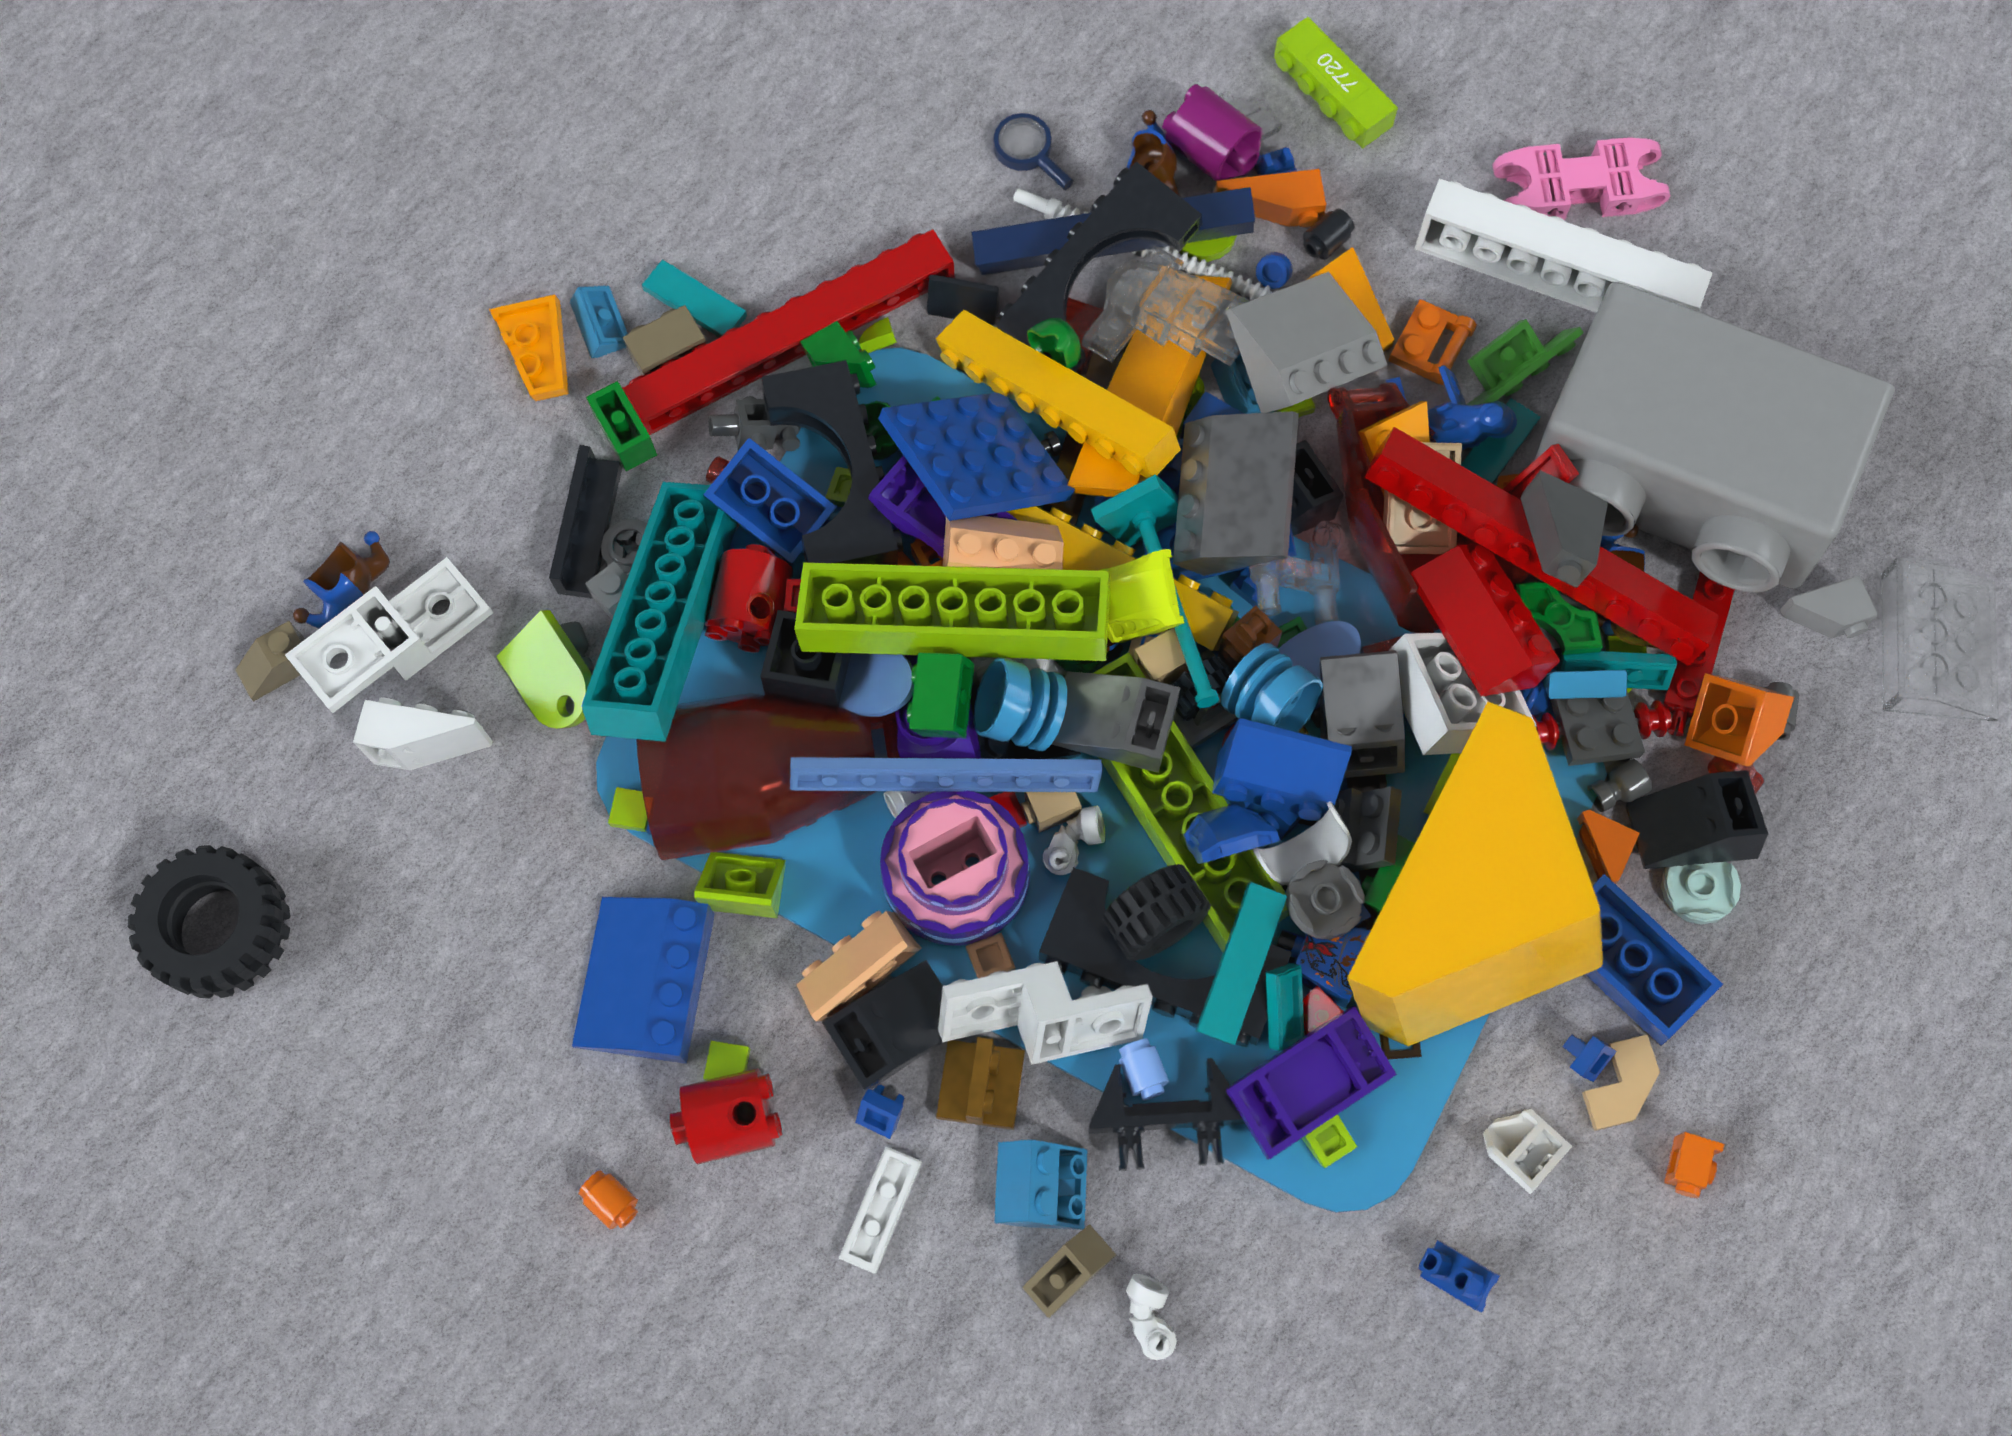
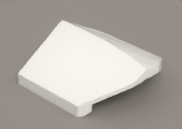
M1532 1109L1524 1110L1520 1114L1495 1119L1483 1132L1488 1156L1529 1194L1538 1187L1572 1148L1570 1143Z

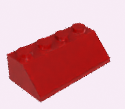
M1478 543L1457 545L1408 575V578L1481 697L1535 688L1560 662L1550 641L1544 636L1532 617L1531 611L1525 606L1513 587L1512 581L1506 576L1494 553Z

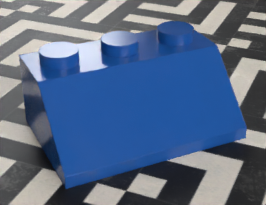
M750 438L747 439L703 494L706 499L790 564L803 551L802 535L820 529L837 507Z
M1239 718L1218 753L1212 793L1224 796L1227 800L1233 802L1245 801L1257 804L1269 811L1283 810L1296 813L1304 820H1320L1329 810L1327 803L1330 801L1333 806L1336 803L1351 756L1352 746Z

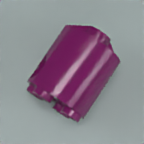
M1198 84L1191 86L1177 112L1172 111L1169 113L1162 124V129L1166 131L1165 139L1170 146L1183 154L1192 164L1216 182L1247 174L1259 158L1263 135L1262 128L1207 86L1201 87Z

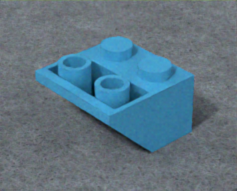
M1032 1139L998 1142L994 1223L1030 1228L1083 1230L1085 1228L1088 1149Z

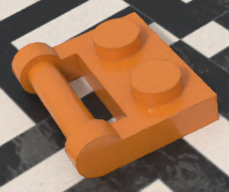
M1420 299L1388 361L1432 382L1444 385L1438 367L1444 365L1451 370L1467 337H1471L1474 334L1477 323L1468 316H1457ZM1445 328L1454 332L1437 364L1428 362Z

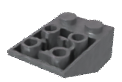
M1397 651L1320 657V680L1323 683V691L1320 698L1321 739L1352 746L1344 778L1404 773L1405 733Z
M1067 671L1065 680L1068 690L1065 715L1052 745L1158 773L1176 711L1180 687L1140 677Z

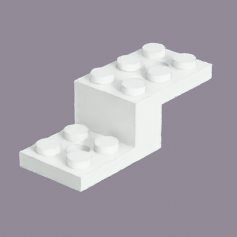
M446 557L390 601L386 599L376 586L285 654V656L327 708L334 713L392 667L399 672L405 681L491 616L493 611ZM440 600L450 601V607L446 613L442 615L432 613L433 605ZM347 653L348 661L345 666L339 669L331 668V659L336 654Z
M1057 961L1047 964L1034 963L1024 969L1010 972L997 971L987 977L973 980L960 979L952 982L950 985L943 986L938 1031L942 1042L1018 1026L1032 1065L1143 1039L1153 996L1148 984L1135 987L1127 985L1113 992L1099 995L1086 994L1077 1000H1072Z

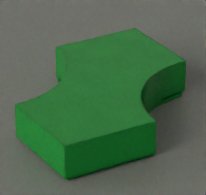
M1545 582L1515 584V590L1525 606L1531 611L1537 625L1555 638L1560 646L1562 655L1601 651L1603 645L1596 612L1573 607L1560 596L1557 589Z

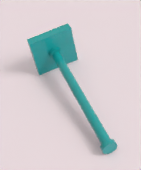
M1155 474L1093 507L1091 511L1095 522L1118 541L1132 546L1143 540L1149 554L1162 550L1156 532L1177 521L1179 496ZM1176 590L1180 616H1183L1184 624L1174 627L1197 692L1195 696L1196 704L1199 708H1208L1219 701L1217 691L1211 688Z

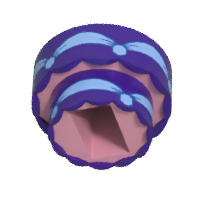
M936 791L911 803L900 812L883 840L880 869L886 900L900 922L908 930L925 940L942 945L959 946L973 944L986 939L1005 928L1017 915L1025 901L1030 883V863L1023 833L1012 815L1003 806L985 795L973 791ZM970 857H976L980 861L971 867L965 864L966 860ZM936 875H943L946 878L945 881L937 885L932 883V879Z

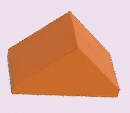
M1592 810L1583 811L1577 818L1579 825H1582L1579 835L1599 880L1605 874L1616 884L1621 878L1640 833Z

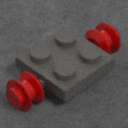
M1627 689L1626 696L1550 699L1555 719L1551 714L1544 713L1541 721H1537L1535 716L1532 715L1537 725L1536 730L1541 744H1544L1547 750H1553L1558 739L1561 738L1568 766L1640 758L1645 752L1642 739H1648L1651 731L1659 738L1664 737L1667 729L1671 727L1670 711L1667 707H1664L1661 701H1653L1650 709H1648L1644 702H1638L1633 711Z

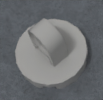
M1319 860L1305 865L1292 876L1286 889V906L1291 919L1301 931L1314 938L1330 940L1343 936L1359 923L1361 904L1364 903V893L1359 880L1348 868L1344 866L1338 867L1327 863L1328 861Z

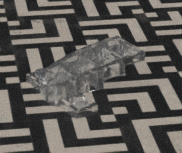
M1154 245L1142 261L1132 259L1120 265L1111 274L1106 286L1103 312L1083 336L1081 345L1112 363L1138 329L1163 347L1170 340L1196 357L1203 350L1231 366L1240 354L1226 310L1250 300L1207 280L1183 272L1184 261Z

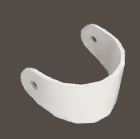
M1330 801L1327 803L1329 810L1303 833L1275 847L1267 849L1253 848L1260 864L1273 880L1281 885H1289L1292 876L1305 865L1319 860L1328 861L1327 863L1339 866L1348 855L1352 839L1349 830Z

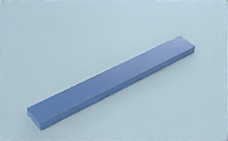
M791 757L790 790L1098 792L1102 775V761L1089 759Z

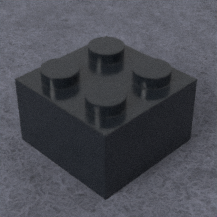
M778 610L760 676L765 696L839 708L851 653L801 652L794 630L796 613Z

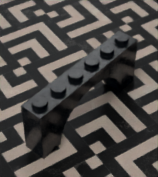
M1136 161L1130 169L1126 167L1117 175L1113 183L1115 187L1107 196L1103 194L1094 202L1090 209L1091 214L1084 223L1078 222L1073 226L1067 235L1068 241L1060 250L1056 248L1048 255L1044 262L1045 268L1037 277L1031 276L1024 283L1020 291L1022 295L1014 304L1008 303L1001 310L997 317L999 320L996 324L997 328L1031 347L1027 337V330L1049 318H1060L1067 322V303L1073 284L1083 268L1096 255L1115 244L1136 239L1159 241L1180 252L1203 225L1202 214ZM1082 348L1081 357L1077 365L1070 369L1074 372H1077L1087 360ZM1042 353V354H1044V355H1046L1047 357H1049V358L1052 359V357L1050 356V354H1048V353Z
M847 360L761 377L763 398L770 426H798L821 435L839 451L851 475L852 485L850 493L840 512L822 528L802 535L805 563L898 565V552L903 551L899 529L893 530L890 520L868 499L869 494L885 476L882 466L875 467L873 459L874 456H877L875 439L873 434H866L865 425H869L866 406L864 403L858 404L856 395L860 394L859 381L856 373L850 374Z
M1073 867L1040 947L1039 960L1044 961V964L1057 961L1062 975H1065L1067 970L1081 976L1079 980L1082 983L1097 987L1098 989H1101L1102 985L1117 990L1127 985L1135 987L1148 984L1153 996L1151 1002L1153 1011L1170 1018H1174L1175 1014L1190 1019L1189 1025L1197 1028L1215 975L1201 979H1176L1157 974L1136 961L1129 960L1102 920L1106 912L1105 900L1109 889V881ZM1270 944L1236 1045L1248 1047L1249 1043L1257 1045L1268 1018L1266 972L1288 964L1292 952Z

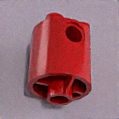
M750 544L746 546V549L724 551L720 558L706 617L705 636L717 641L730 640L736 642L739 649L752 653L759 652L760 646H768L777 611H784L786 579H792L793 577L792 566L776 557L772 549L762 545Z
M758 1068L681 1086L679 1089L681 1111L669 1115L675 1144L688 1143L694 1162L697 1165L774 1147L775 1139L783 1135L778 1112L771 1113L768 1099L774 1097L769 1073L761 1075ZM741 1102H749L755 1107L756 1117L754 1121L748 1122L740 1117L739 1106Z

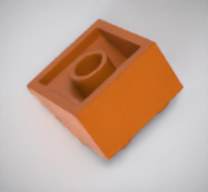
M1705 673L1684 745L1744 766H1750L1784 733L1794 697L1733 678Z

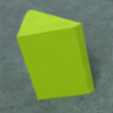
M710 852L694 890V897L698 903L709 904L712 911L778 918L786 860Z

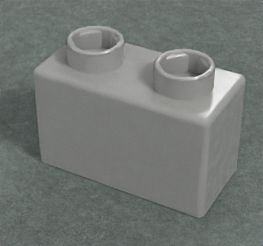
M1614 282L1608 286L1549 419L1534 460L1551 445L1559 444L1579 472V475L1569 484L1608 502L1603 536L1627 534L1636 524L1641 531L1692 550L1691 559L1696 568L1709 579L1725 587L1754 593L1769 591L1778 584L1790 589H1796L1802 586L1840 532L1893 398L1895 388L1891 383L1626 284Z

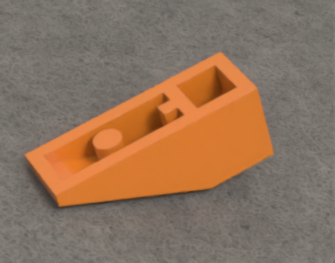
M1320 169L1227 179L1216 182L1215 193L1251 187L1255 217L1287 227L1300 226L1307 228L1311 227L1325 214L1327 204Z

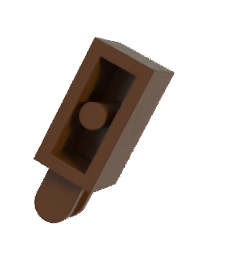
M1255 605L1223 634L1218 655L1224 659L1233 671L1244 656L1255 647L1263 643H1271L1278 648L1282 630Z

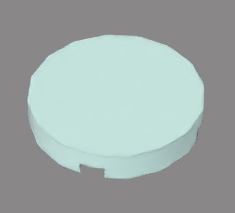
M1717 862L1666 867L1662 873L1661 890L1664 901L1674 914L1687 922L1701 925L1717 922L1731 912L1740 897L1741 883L1738 872L1732 863Z

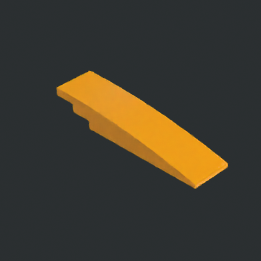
M1166 274L1140 320L1107 388L1111 393L1172 426L1176 436L1232 285L1231 278ZM1084 442L1067 485L1074 488V493L1114 497L1147 478L1141 474H1131L1124 468L1122 463L1112 457L1110 459L1104 458L1093 446Z

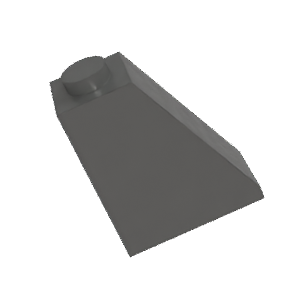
M1540 470L1522 492L1521 501L1542 571L1577 588L1597 566L1608 502Z

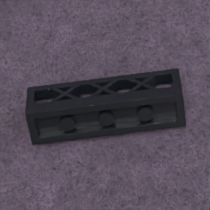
M579 445L549 579L558 594L593 599L585 583L597 575L600 570L603 557L601 552L602 540L610 526L623 467L619 461L595 458L591 447Z

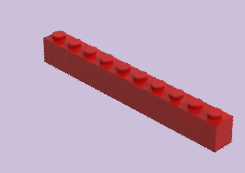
M934 229L924 234H916L907 243L895 249L884 250L877 258L863 265L858 264L851 267L846 274L834 280H826L820 283L816 289L803 296L790 298L785 305L771 312L767 311L759 314L752 322L740 328L735 327L726 331L722 337L713 342L700 344L691 353L677 360L672 359L665 362L660 369L646 376L635 377L622 389L648 434L652 435L759 380L761 377L805 356L806 353L800 341L835 321H838L845 332L849 330L854 331L928 293L930 275L955 278L954 261Z
M1396 427L1392 428L1377 449L1364 478L1688 666L1710 646L1718 614L1601 546L1597 566L1577 588L1544 573L1520 499Z

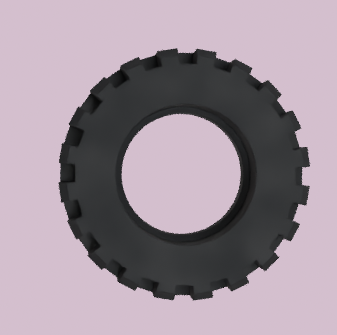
M210 845L198 846L195 854L189 849H184L176 852V860L172 862L165 858L156 865L159 871L153 877L148 874L140 883L145 888L141 895L134 894L131 902L136 911L135 914L128 916V928L135 931V934L130 935L129 941L131 948L139 953L136 959L143 968L151 971V975L157 980L184 994H193L198 998L210 999L213 994L220 998L229 997L235 993V987L245 991L254 986L252 979L257 975L264 978L272 970L268 967V964L273 957L279 960L283 954L284 949L279 947L281 939L287 940L289 938L290 927L284 924V920L289 919L291 915L289 906L283 902L286 895L282 887L274 882L275 878L267 870L243 853L238 854L233 849L223 846L217 850ZM217 891L233 892L237 896L239 903V918L231 936L213 951L199 955L189 954L183 945L182 926L190 908L198 900L210 893Z

